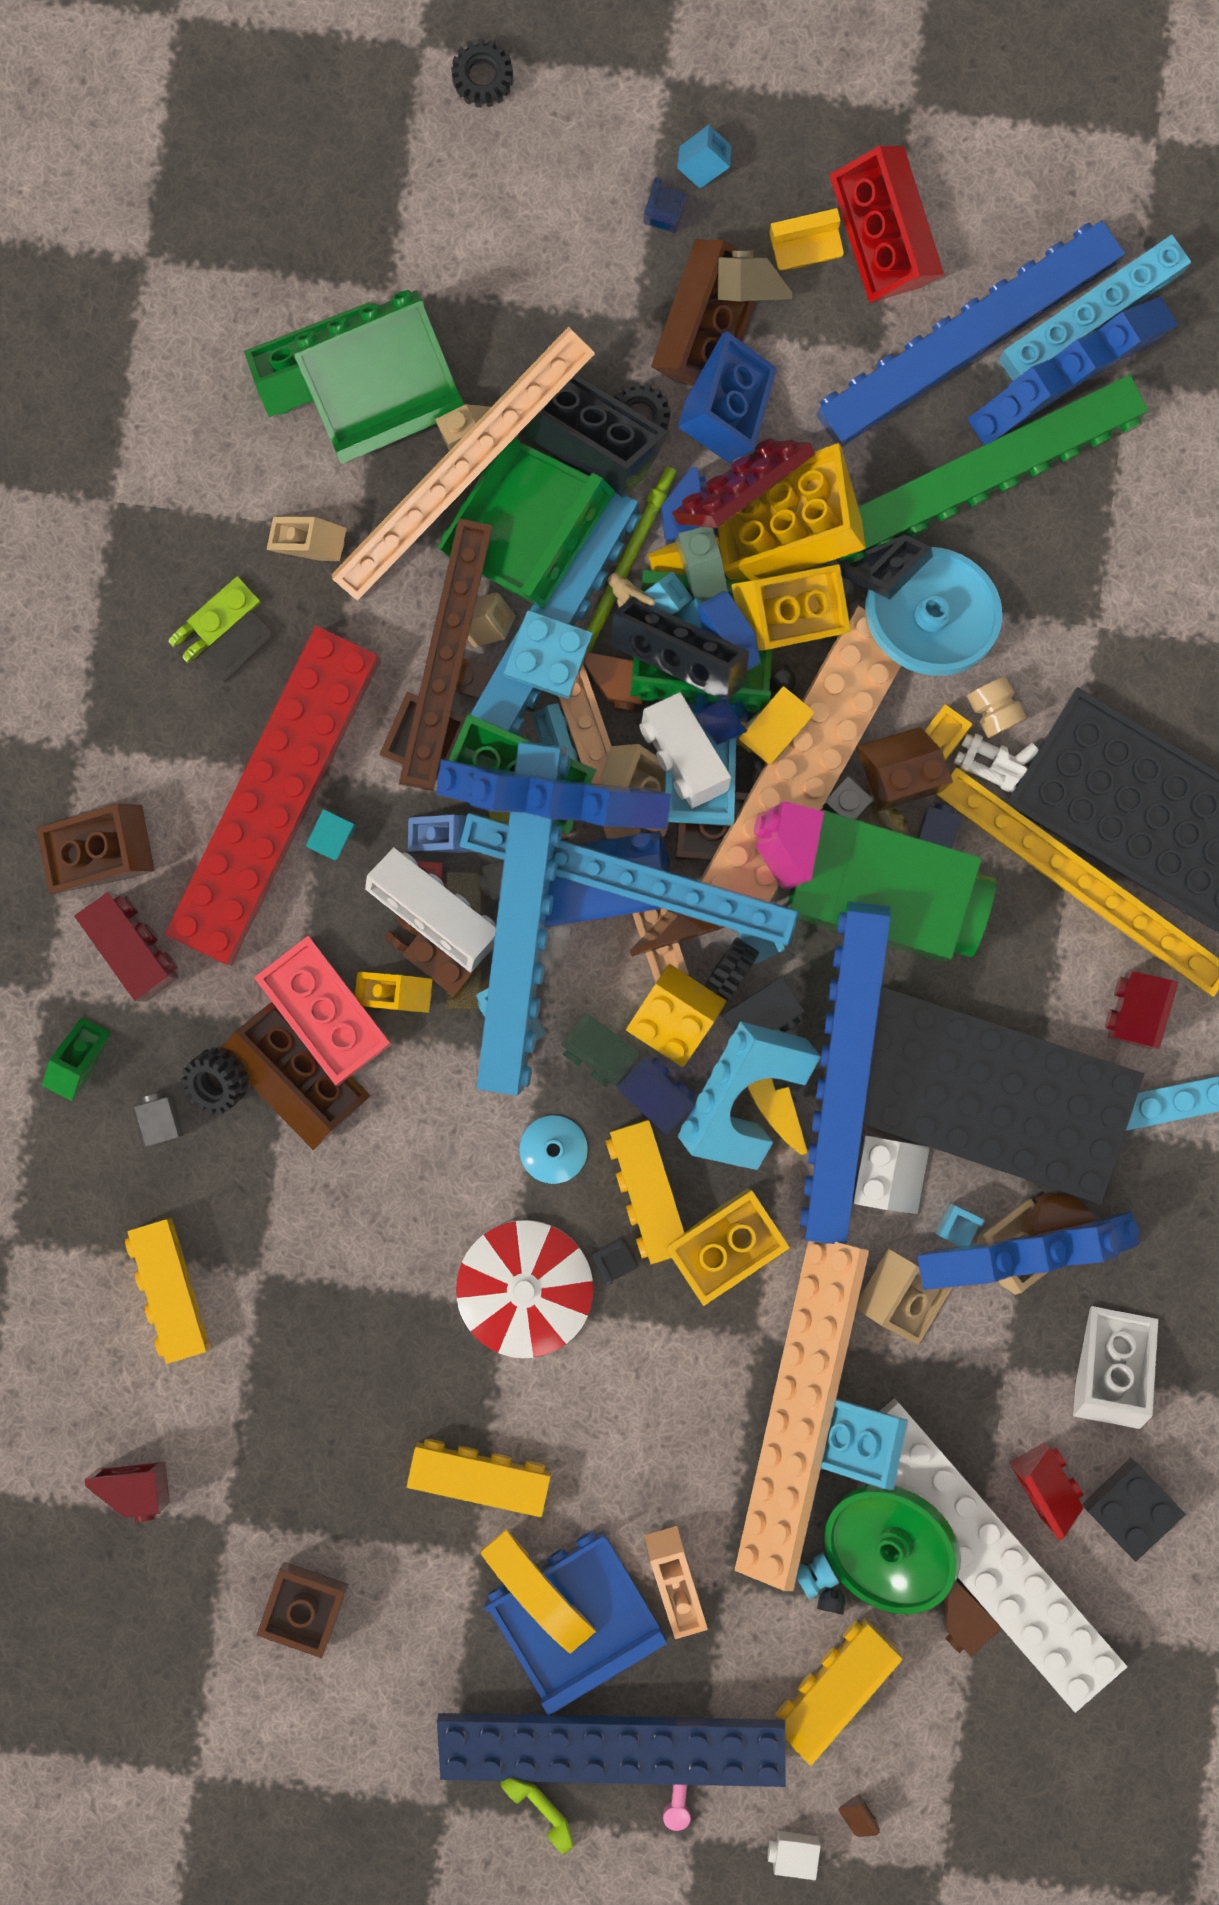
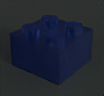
M644 1057L616 1087L667 1136L695 1107L690 1101L695 1095L682 1082L678 1081L674 1085L665 1076L670 1071L656 1057L651 1061Z

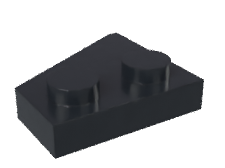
M903 534L890 540L885 545L866 550V557L851 564L845 559L838 564H840L841 576L891 599L933 557L931 546Z

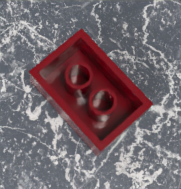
M107 892L74 915V917L134 1001L146 1002L179 978L174 972L178 969V966L168 952L163 953L156 947L154 943L158 941V938L147 924L143 925L136 919L135 915L139 912L133 902L127 896L123 897L121 894L117 895Z

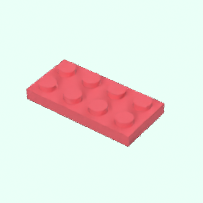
M309 936L254 977L336 1086H339L392 1045Z

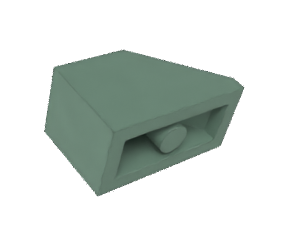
M699 527L678 533L676 544L693 600L698 598L706 601L722 591L728 592L722 558L713 528Z

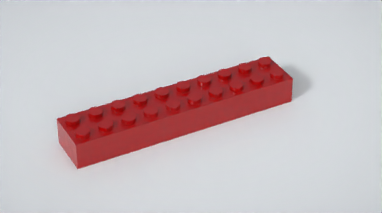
M315 625L164 935L226 965L232 966L380 663V659L376 654Z

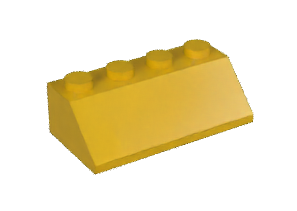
M865 1617L860 1623L854 1621L843 1634L846 1640L838 1649L832 1647L824 1655L820 1662L823 1665L815 1676L811 1673L807 1675L798 1687L800 1693L792 1702L789 1699L786 1700L775 1714L779 1720H785V1739L810 1766L813 1765L903 1660L897 1645Z

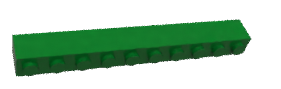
M1131 375L1119 379L859 506L866 549L837 558V563L846 559L851 564L866 557V550L885 545L890 540L903 534L909 533L910 537L916 536L929 528L928 522L937 518L940 519V522L949 520L959 514L957 508L967 503L971 507H975L990 498L988 493L998 488L1003 493L1019 485V478L1029 473L1032 478L1051 469L1049 465L1051 462L1061 458L1062 462L1065 463L1081 454L1080 448L1090 443L1093 448H1096L1111 440L1110 434L1119 429L1126 433L1142 424L1140 419L1145 416L1148 409Z

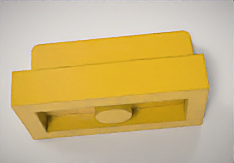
M835 208L771 223L769 235L779 271L843 257L844 251L838 230L840 225L838 209Z
M783 686L740 736L739 745L749 753L753 751L768 765H772L813 717L814 711Z

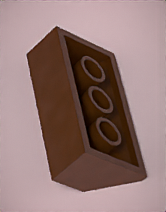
M695 239L651 365L652 368L668 378L692 387L724 332L728 331L742 342L756 302L718 300V257H732V251L738 250L724 240Z
M273 1002L269 1003L237 1029L218 1051L220 1052L222 1049L228 1051L227 1057H230L232 1054L237 1057L234 1062L237 1065L240 1063L244 1065L245 1068L241 1073H248L249 1079L246 1080L247 1083L312 1150L326 1140L370 1097L369 1093L352 1076L339 1086H336Z

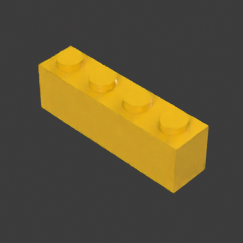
M648 1119L610 1131L611 1139L605 1141L611 1160L616 1158L619 1160L622 1171L616 1173L621 1193L628 1191L632 1204L626 1206L631 1225L638 1224L642 1237L636 1239L641 1257H649L650 1263L654 1264L671 1258L665 1247L684 1234V1230Z
M171 1217L127 1231L129 1238L125 1239L126 1249L130 1258L135 1257L139 1271L135 1272V1279L139 1290H145L148 1304L144 1306L149 1324H155L158 1337L154 1338V1343L159 1357H164L166 1364L207 1352L211 1347L173 1218Z
M425 1439L424 1443L417 1442L406 1488L542 1517L551 1477V1471L545 1470L546 1465L534 1461H525V1466L511 1463V1457L493 1453L491 1458L478 1455L477 1449L465 1446H458L457 1451L444 1448V1442L434 1439Z

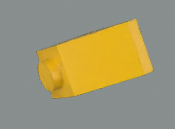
M357 972L355 997L364 1007L429 1013L433 979Z

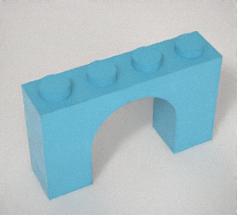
M740 1021L734 1034L730 1037L720 1060L714 1066L703 1091L699 1094L691 1113L683 1123L678 1138L692 1156L758 1170L773 1141L759 1123L730 1117L731 1107L736 1097L753 1082L765 1078H777L806 1085L821 1056L806 1038Z

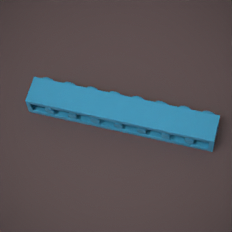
M616 493L614 494L545 608L542 609L533 604L530 609L531 612L575 626L578 619L583 621L586 618L592 605L589 599L595 590L600 592L608 578V573L605 572L611 561L615 563L618 561L625 547V544L622 543L627 532L633 534L640 522L641 515L638 514V501L628 496L621 497ZM521 626L470 714L516 735H519L523 729L525 720L522 717L528 707L533 709L542 694L540 689L504 677V671Z

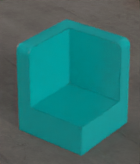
M323 809L307 841L306 847L328 858L337 860L348 837L352 838L357 826Z

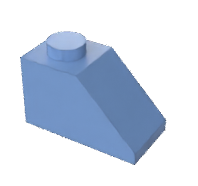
M441 815L409 818L408 852H476L459 847L467 816Z

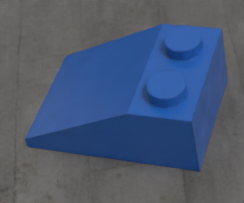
M728 331L724 332L685 400L678 428L728 463L751 452L756 447L777 368Z

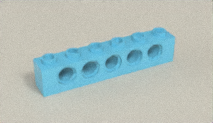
M1170 235L1006 348L998 361L1012 381H1014L1032 366L1055 357L1078 338L1098 331L1121 312L1137 306L1183 274L1191 264V260L1174 236Z

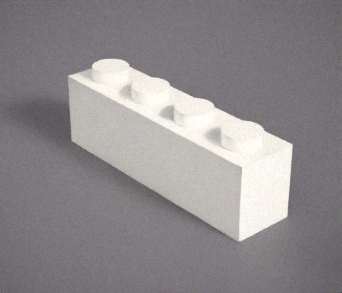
M393 847L367 875L365 890L470 973L494 948L495 922L488 916H481L474 911L463 896L451 893L444 887L443 882L432 873L427 874L418 867L416 860L409 854L401 853Z

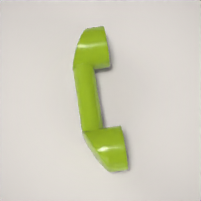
M514 1778L500 1782L505 1793L515 1803L519 1804L527 1796L552 1823L554 1827L547 1833V1836L557 1850L566 1855L574 1846L567 1818L558 1811L533 1782H524Z

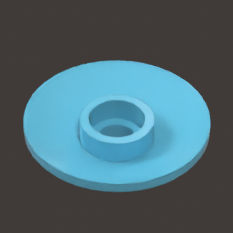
M550 1115L539 1118L528 1126L522 1135L519 1150L522 1164L531 1176L545 1183L557 1184L572 1179L580 1172L587 1158L588 1146L583 1131L575 1122L562 1116ZM552 1143L560 1147V1153L554 1157L547 1153V1146Z

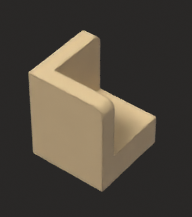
M498 592L477 597L468 641L473 647L504 640L516 618L514 612Z

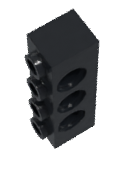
M634 596L613 613L612 647L726 702L746 684L749 651L655 606L646 604Z

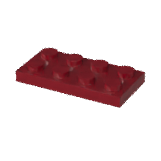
M766 439L758 443L755 447L756 450L749 456L737 459L731 464L730 470L722 475L711 478L706 483L707 487L699 493H694L682 500L683 505L672 512L676 523L679 525L718 528L814 456L815 452L811 443L795 442L793 439L787 441Z

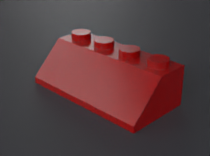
M879 145L829 175L869 303L921 288L944 276L904 146Z

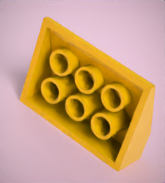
M839 443L814 451V456L718 527L723 569L730 580L746 582L799 572L866 549L862 518L842 447Z

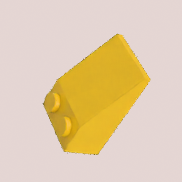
M840 564L732 584L734 601L756 633L758 651L851 632Z
M747 1188L718 1207L666 1246L665 1249L702 1305L705 1306L790 1249V1247L754 1192Z

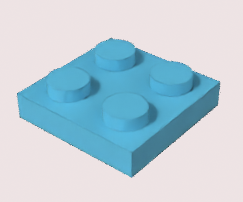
M527 610L505 668L504 677L570 699L593 633Z

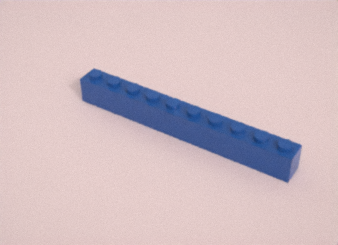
M1103 220L1094 226L1090 222L1085 224L1073 234L1075 237L1073 240L1065 245L1062 241L1056 243L1045 252L1047 257L1037 264L1034 260H1031L1017 271L1019 276L1010 282L1003 279L989 289L990 295L980 301L978 297L972 299L960 309L962 311L960 315L954 319L947 316L932 327L934 332L923 338L922 335H918L904 346L906 351L897 357L892 353L876 364L878 369L867 376L863 372L853 378L848 383L850 388L841 394L834 391L820 401L821 407L818 409L816 416L835 444L839 443L843 447L1120 263L1125 252Z
M848 901L847 912H840L837 933H844L843 946L836 945L833 967H840L838 980L831 979L829 1000L835 1001L834 1013L827 1012L825 1033L831 1034L830 1046L823 1045L820 1066L827 1067L826 1078H819L816 1099L823 1101L821 1111H814L812 1131L818 1132L817 1144L810 1143L808 1164H814L813 1176L806 1175L804 1196H810L809 1208L802 1207L800 1228H806L805 1241L847 1244L891 906Z

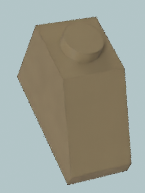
M733 250L732 257H718V300L759 301L792 299V291L768 258L753 257V250Z

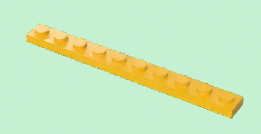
M956 767L951 773L953 782L944 791L935 795L948 806L955 808L956 812L1208 996H1215L1219 990L1218 957Z

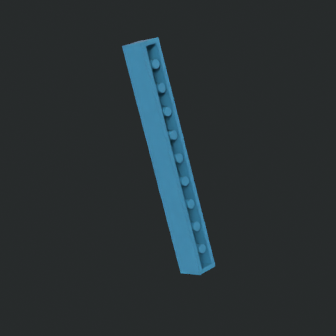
M527 741L520 742L515 773L563 780V776L567 777L569 774L571 757L566 755L567 747ZM510 812L476 1088L478 1090L517 1096L524 1091V1087H529L532 1067L527 1066L528 1054L533 1053L536 1043V1033L531 1032L533 1019L538 1018L540 1011V998H536L537 984L541 985L543 982L545 965L540 964L541 950H546L549 939V930L544 929L546 915H551L553 907V895H549L550 881H555L558 867L557 860H553L554 846L560 845L562 826L557 825L558 819H548L528 813Z

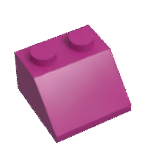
M784 801L758 816L754 826V835L757 836L755 847L782 889L789 890L811 880L824 815L823 811Z

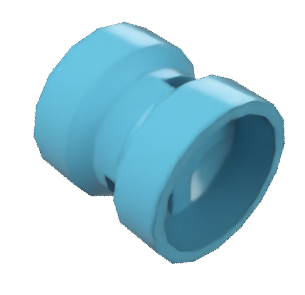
M823 1552L815 1556L813 1562L808 1565L800 1564L796 1577L809 1600L817 1596L821 1589L825 1587L832 1588L839 1584ZM812 1573L815 1574L818 1579L817 1581L814 1580Z

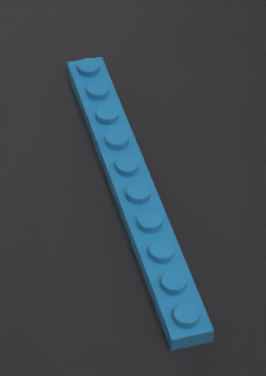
M468 813L459 847L504 860L509 824L475 813ZM562 839L559 846H554L553 860L558 862L556 874L558 877L786 946L791 944L800 912L798 910Z

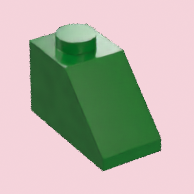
M81 1017L49 1059L42 1086L73 1101L88 1080L111 1032Z

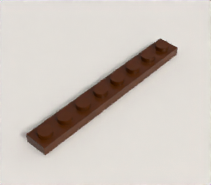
M458 519L399 784L434 791L491 538L492 525Z

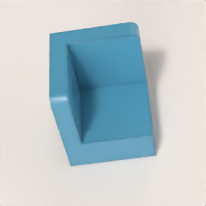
M707 125L679 147L677 168L695 185L702 188L730 168L732 145L710 125Z

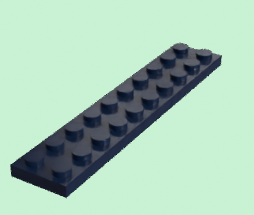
M438 1713L437 1734L440 1780L505 1781L506 1779L514 1778L524 1782L786 1787L785 1720Z

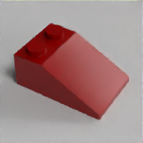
M1044 1442L1010 1461L1009 1464L1043 1524L1058 1540H1061L1067 1535L1084 1507L1079 1498L1084 1496L1074 1478L1067 1479L1062 1470L1067 1464L1057 1447L1051 1450Z

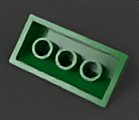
M370 302L244 351L255 386L269 417L276 414H286L294 407L307 402H314L289 344L295 342V338L304 332L314 331L316 333L327 328V325L335 319L341 317L349 319L358 315L362 308L371 305Z
M468 714L449 760L515 773L519 743L533 741ZM571 758L569 774L567 777L563 776V780L592 783L597 769ZM558 819L557 825L562 826V831L569 834L573 831L577 820Z

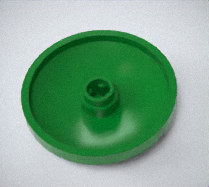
M874 1485L855 1489L841 1499L826 1523L825 1549L832 1569L849 1591L873 1607L897 1614L924 1612L942 1602L957 1580L961 1557L959 1544L951 1526L932 1504L911 1491L896 1486L894 1490Z

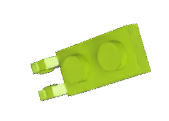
M237 576L187 620L188 623L180 627L169 638L168 642L175 647L184 642L192 632L196 631L202 639L190 646L183 654V659L189 663L208 646L211 648L257 608L261 602Z

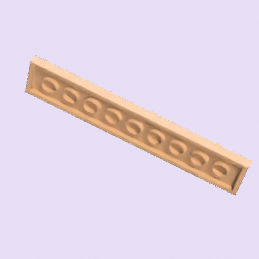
M859 605L853 609L849 616L851 632L837 637L802 699V702L814 711L813 717L772 765L765 764L735 817L733 825L730 826L700 881L768 902L772 899L779 884L755 847L757 836L754 835V826L758 816L784 801L816 810L822 809L901 667L878 646L869 630L866 610Z
M808 1241L734 1570L783 1591L794 1590L869 1254L867 1249L839 1242L828 1244Z

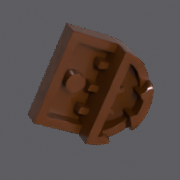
M1049 1192L1039 1196L1036 1199L1038 1203L1031 1212L1025 1213L1022 1221V1231L1029 1233V1235L1077 1226L1095 1220L1090 1210L1079 1200L1063 1193Z

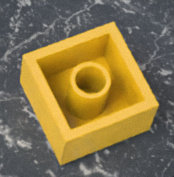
M669 963L626 1028V1031L681 1067H684L716 1020L727 1000Z

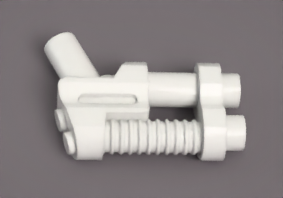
M977 733L974 736L966 734L961 746L968 748L967 752L964 754L959 751L953 764L960 766L959 769L966 774L967 772L975 774V776L991 781V783L993 782L997 786L999 785L1000 789L1013 792L1017 786L1016 784L1020 782L1027 771V768L1024 766L1037 754V747L1030 743L1014 757L1009 754L1006 746L1000 745V747H996L982 740L983 736ZM976 753L993 760L990 768L973 761Z

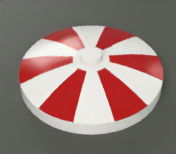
M534 1220L511 1221L498 1225L484 1233L466 1253L457 1276V1303L461 1316L470 1332L489 1349L515 1358L540 1357L566 1345L584 1325L593 1299L592 1273L581 1248L570 1236L560 1229Z

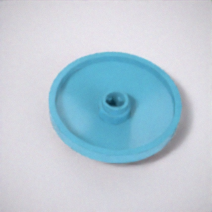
M932 547L933 557L891 599L868 590L865 605L866 619L874 640L893 661L906 669L920 674L948 676L964 672L977 665L986 657L1001 630L1002 605L994 583L976 563L957 552Z

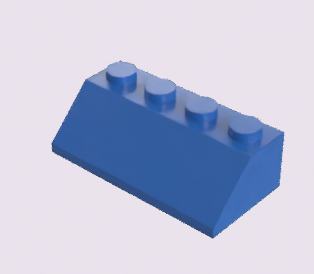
M660 831L578 844L670 872V859ZM556 876L555 881H550L549 895H553V907L551 915H546L544 927L662 908Z

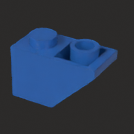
M698 467L690 468L661 506L665 546L676 542L678 533L701 527L679 525L672 514L674 510L683 505L682 500L691 494L699 493L707 487L705 476L699 477Z

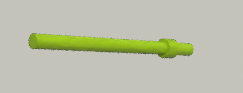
M665 467L655 489L650 490L645 500L647 506L614 571L623 579L627 578L659 510H661V506L668 498L667 494L678 473L672 467ZM609 584L586 631L593 633L588 653L591 652L617 598Z

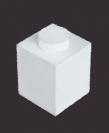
M777 1830L776 1841L770 1840L767 1859L768 1862L773 1863L774 1875L816 1880L821 1846L819 1838L814 1835Z

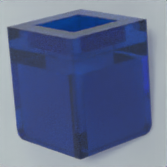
M655 177L644 212L643 224L676 234L687 199L686 193L663 187L662 178Z
M704 694L697 696L696 718L717 745L747 732L748 709L742 701L731 705L727 699H722L711 704Z

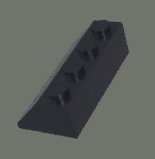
M577 374L520 431L521 434L586 475L591 476L593 473L603 478L616 494L621 497L626 496L645 478L669 433L664 428Z

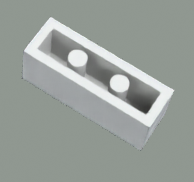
M681 692L643 710L642 724H640L641 733L647 743L652 742L658 751L656 753L658 762L665 772L669 770L675 780L673 781L675 791L681 800L686 799L691 809L728 792L731 776Z

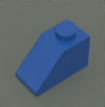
M722 591L697 605L701 629L749 651L747 671L760 664L756 633L728 592Z

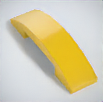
M507 1529L480 1551L483 1558L518 1602L569 1654L596 1632V1629L574 1604L571 1605L532 1562L528 1552Z

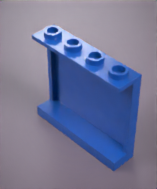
M594 1530L584 1534L576 1540L578 1546L568 1552L564 1548L554 1552L546 1559L548 1564L540 1568V1571L571 1605L574 1604L596 1629V1632L571 1654L562 1648L534 1620L504 1584L487 1594L489 1599L485 1602L484 1609L492 1614L542 1698L541 1704L548 1715L667 1644V1636L604 1531L595 1534Z

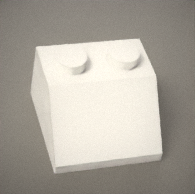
M862 1134L852 1203L884 1210L918 1214L930 1147Z

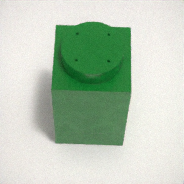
M821 809L819 810L823 811L824 815L811 880L792 888L786 907L800 911L798 920L838 931L840 912H847L848 901L891 906L887 947L937 962L951 960L954 953L971 958L975 955L988 922L997 884L996 878L978 873L982 858Z

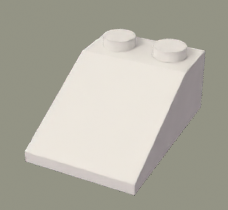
M1091 1306L1075 1384L1073 1416L1140 1429L1152 1417L1158 1319Z

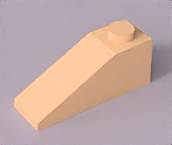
M674 1526L644 1535L650 1562L674 1638L678 1639L708 1630L678 1527Z

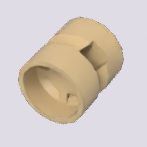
M1007 676L996 679L966 696L974 712L982 714L983 717L980 720V724L987 738H991L1028 719L1020 702L1012 700L1015 692Z

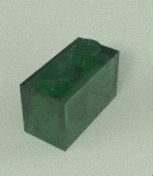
M587 1012L584 1013L561 1044L566 1048L562 1055L578 1067L582 1062L593 1069L590 1076L605 1087L610 1082L616 1086L641 1054Z

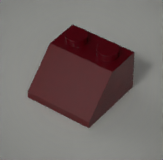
M1134 971L1126 972L1125 977L1120 976L1114 991V996L1119 997L1115 1010L1110 1009L1105 1022V1029L1109 1030L1107 1037L1146 1049H1160L1179 982Z
M166 1461L101 1468L85 1479V1486L122 1517H134L135 1522L156 1519L155 1515L160 1514L170 1503Z

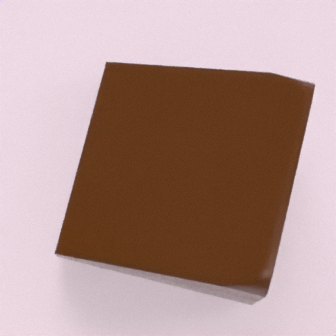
M856 1795L838 1808L855 1836H876L880 1833L876 1818L860 1795Z

